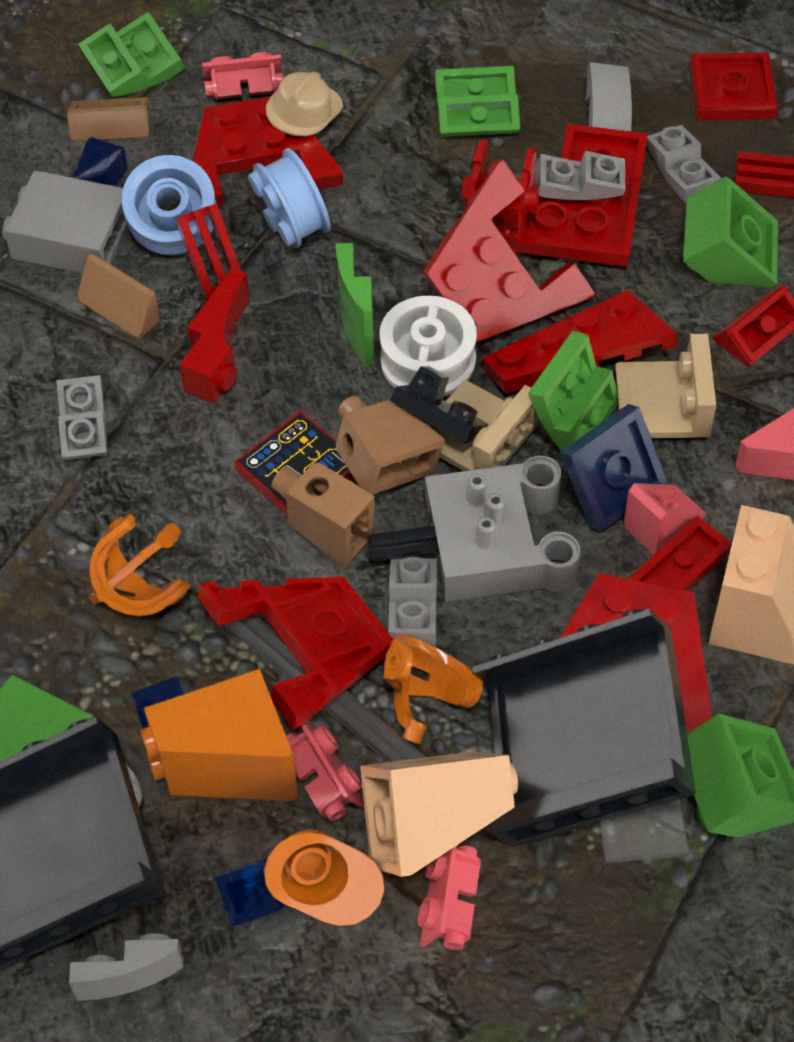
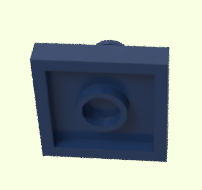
M631 404L621 408L560 452L589 527L600 532L625 515L628 491L634 483H668L640 407Z

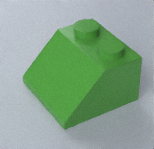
M727 176L687 197L683 257L684 262L691 270L699 273L710 283L767 288L777 285V219Z
M718 713L687 734L696 795H694L697 802L696 811L708 832L739 838L794 823V771L775 728Z

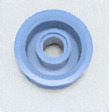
M287 148L283 150V158L265 167L260 163L253 166V173L248 175V179L256 195L259 198L262 197L267 206L263 210V215L269 228L273 233L278 231L287 246L291 245L294 248H298L301 246V239L317 230L323 233L329 232L331 230V223L324 201L309 171L298 155L292 149Z
M162 155L144 161L131 172L122 191L123 212L132 235L143 247L162 255L187 253L175 218L216 203L213 185L206 172L195 162L176 155ZM168 199H175L180 202L179 206L172 211H164L159 208ZM207 215L204 219L211 234L213 226L209 215ZM195 221L188 222L196 245L199 247L203 242Z

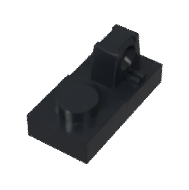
M420 366L409 385L396 386L390 401L462 443L474 442L479 431L484 427L487 428L489 425L477 418V410L468 404L460 401L447 403L442 400L449 377L430 366Z

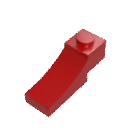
M231 268L187 327L191 350L179 364L184 392L212 404L216 402L223 391H228L233 386L237 376L233 348L230 346L237 322L250 302L246 273Z

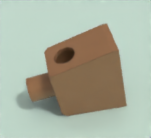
M351 396L342 402L338 409L342 423L336 441V449L361 488L373 495L435 473L445 439L416 415L390 400L367 406L358 396Z
M313 463L303 475L289 465H286L274 477L271 486L286 498L289 524L345 570L367 546L368 536L374 534L375 496L321 463Z

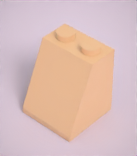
M741 505L708 644L794 664V524L790 516Z
M466 752L361 765L369 857L376 862L381 871L400 877L409 876L513 809V794H516L518 789V777L514 765L510 763L509 755Z

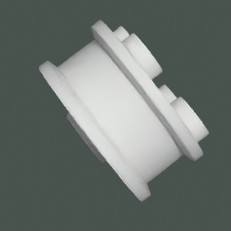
M418 296L400 302L384 317L379 332L382 348L380 363L385 378L394 388L396 386L409 385L420 366H430L449 377L444 396H450L463 381L470 380L476 364L475 345L477 332L473 318L461 305L443 297Z

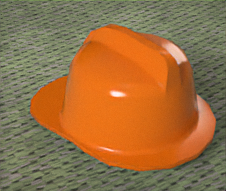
M312 829L299 831L284 840H280L269 854L264 868L266 886L275 899L322 922L337 926L357 924L370 917L380 905L384 893L383 875L376 862L362 851L329 836L323 831Z

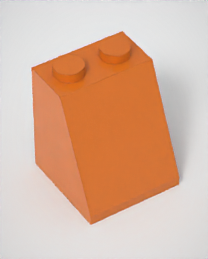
M260 669L144 708L149 727L141 729L140 733L147 751L148 762L155 781L164 778L170 795L291 801L299 798L293 752Z

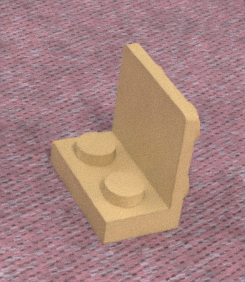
M690 334L687 352H680L679 361L616 363L615 376L618 391V411L627 404L640 407L651 438L710 437L716 410V397L708 334Z
M463 381L446 402L460 401L468 404L477 410L476 417L489 425L487 428L484 427L479 431L474 442L462 443L427 423L429 427L445 439L440 458L462 471L505 466L538 425V416L528 394L531 388L525 385L515 398L509 397L504 401L469 381Z

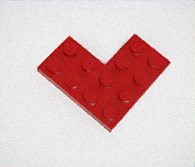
M567 124L561 158L581 162L585 151L625 159V192L621 196L593 200H565L539 196L536 212H528L522 239L519 241L505 240L512 251L515 253L628 267L648 133ZM496 214L493 218H503V217H502L501 215H499V214Z

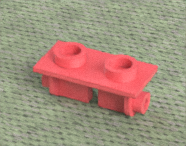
M258 52L250 55L249 58L242 59L221 56L213 58L210 62L202 63L206 97L214 96V100L242 97L240 83L248 82L250 96L274 94L283 79L281 54L272 55L268 52Z
M306 721L301 725L302 733L294 731L286 736L293 752L295 772L298 778L304 781L315 772L319 775L304 788L321 817H328L330 822L341 819L346 815L347 810L345 806L350 802L364 809V800L359 793V790L362 788V782L347 763L342 765L335 754V751L339 749L338 742L327 727L323 724L317 727Z
M456 845L426 865L425 877L430 879L427 897L420 906L417 919L418 926L422 927L420 947L425 948L437 938L444 939V947L451 950H462L464 943L470 940L475 905L458 900L457 897L458 894L470 898L476 895L481 859L477 857V849L474 847H458Z

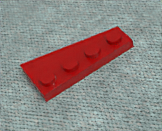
M627 290L482 357L484 372L507 394L521 390L525 385L532 387L572 331L588 335L597 367H599V361L622 355L624 361L641 357L642 349L660 345L662 351L677 347V333Z

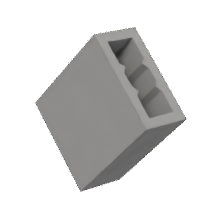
M34 170L27 186H22L19 191L18 204L12 216H7L3 224L2 235L3 239L7 241L11 259L83 273L86 259L90 254L96 255L111 265L128 229L122 207L123 188Z

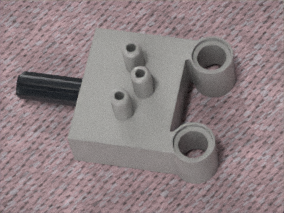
M547 456L530 457L521 464L425 477V505L430 526L371 534L367 538L368 553L373 561L435 553L445 602L540 588L556 592L567 590L577 580L580 545L577 539L568 533L552 532L544 536L539 545L534 546L527 512L543 515L555 509L559 502L561 468L554 459ZM552 560H561V561H564L565 563H563V564H556V563H553V562H551V561H552Z

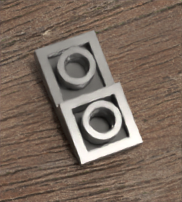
M589 62L587 66L586 102L590 103V127L631 131L632 102L628 67Z
M682 125L668 127L661 132L647 136L646 145L656 165L668 184L685 204L687 197L721 179L701 158V143Z
M585 151L581 162L541 154L537 162L536 187L540 188L539 196L565 200H593L621 196L625 192V159Z
M101 376L56 380L62 459L71 460L108 455Z
M419 557L390 559L388 633L392 638H394L395 633H405L436 647L437 559Z
M145 934L139 940H125L124 961H117L116 958L107 955H94L86 958L85 962H70L69 984L76 1000H96L123 995L151 986L171 976L183 968L184 958L178 939H171L164 934Z

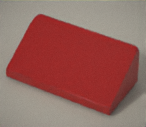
M782 284L764 294L714 334L712 338L718 345L749 367L794 331V298L785 285Z

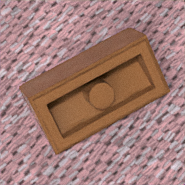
M144 97L73 101L67 111L70 139L73 141L148 137L150 132V99Z
M90 254L87 257L78 290L79 302L134 337L142 338L160 321L155 292L96 255Z

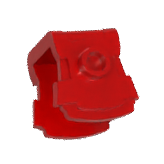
M482 139V141L476 144L470 167H472L471 176L463 178V213L468 206L466 203L473 192L480 188L489 174L487 173L490 156L488 140ZM529 148V151H527L520 185L525 192L498 213L503 218L491 219L505 240H521L528 212L535 213L537 209L540 188L535 187L537 177L535 148Z

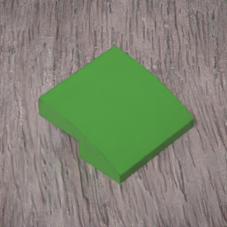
M149 12L118 32L109 23L78 44L112 97L139 92L162 83L187 69Z
M514 66L435 70L440 137L520 133L518 93H516Z
M353 243L336 244L342 324L350 345L365 366H374L371 276L355 277Z
M574 331L571 332L528 392L538 418L561 451L609 418L618 405V391L612 370L596 366L588 335Z
M12 675L0 688V761L22 752L23 748L32 742L47 740L66 731L72 723L83 719H91L93 715Z

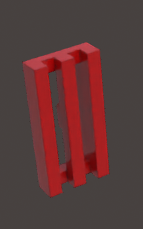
M748 152L738 153L735 184L744 192L794 198V182H792L794 181L793 157Z
M217 203L175 218L204 298H210L226 276L204 219L205 216L209 215L229 271L231 268L241 271ZM195 221L217 279V285L212 286L188 222Z

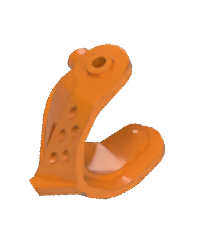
M129 513L124 517H118L108 526L109 529L102 535L93 551L89 571L94 592L88 598L93 604L103 601L111 609L127 615H151L161 611L170 604L174 605L186 595L185 593L190 588V585L186 580L183 581L179 577L162 588L149 585L134 570L160 548L172 547L181 536V530L175 524H167L157 535L156 540L127 562L119 548V539L136 525L134 521L136 518L132 513ZM115 590L131 593L135 596L119 595Z
M395 633L385 655L383 678L394 689L396 718L399 724L405 728L402 738L421 744L427 725L417 722L412 716L409 707V695L433 697L462 708H471L478 702L482 694L483 681L473 674V670L445 651L415 636ZM413 666L428 673V680L424 681L411 675V667Z

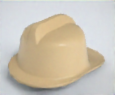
M295 72L283 78L277 91L270 97L266 105V116L271 124L281 132L293 136H309L320 132L338 116L343 108V103L340 96L327 86L318 72Z

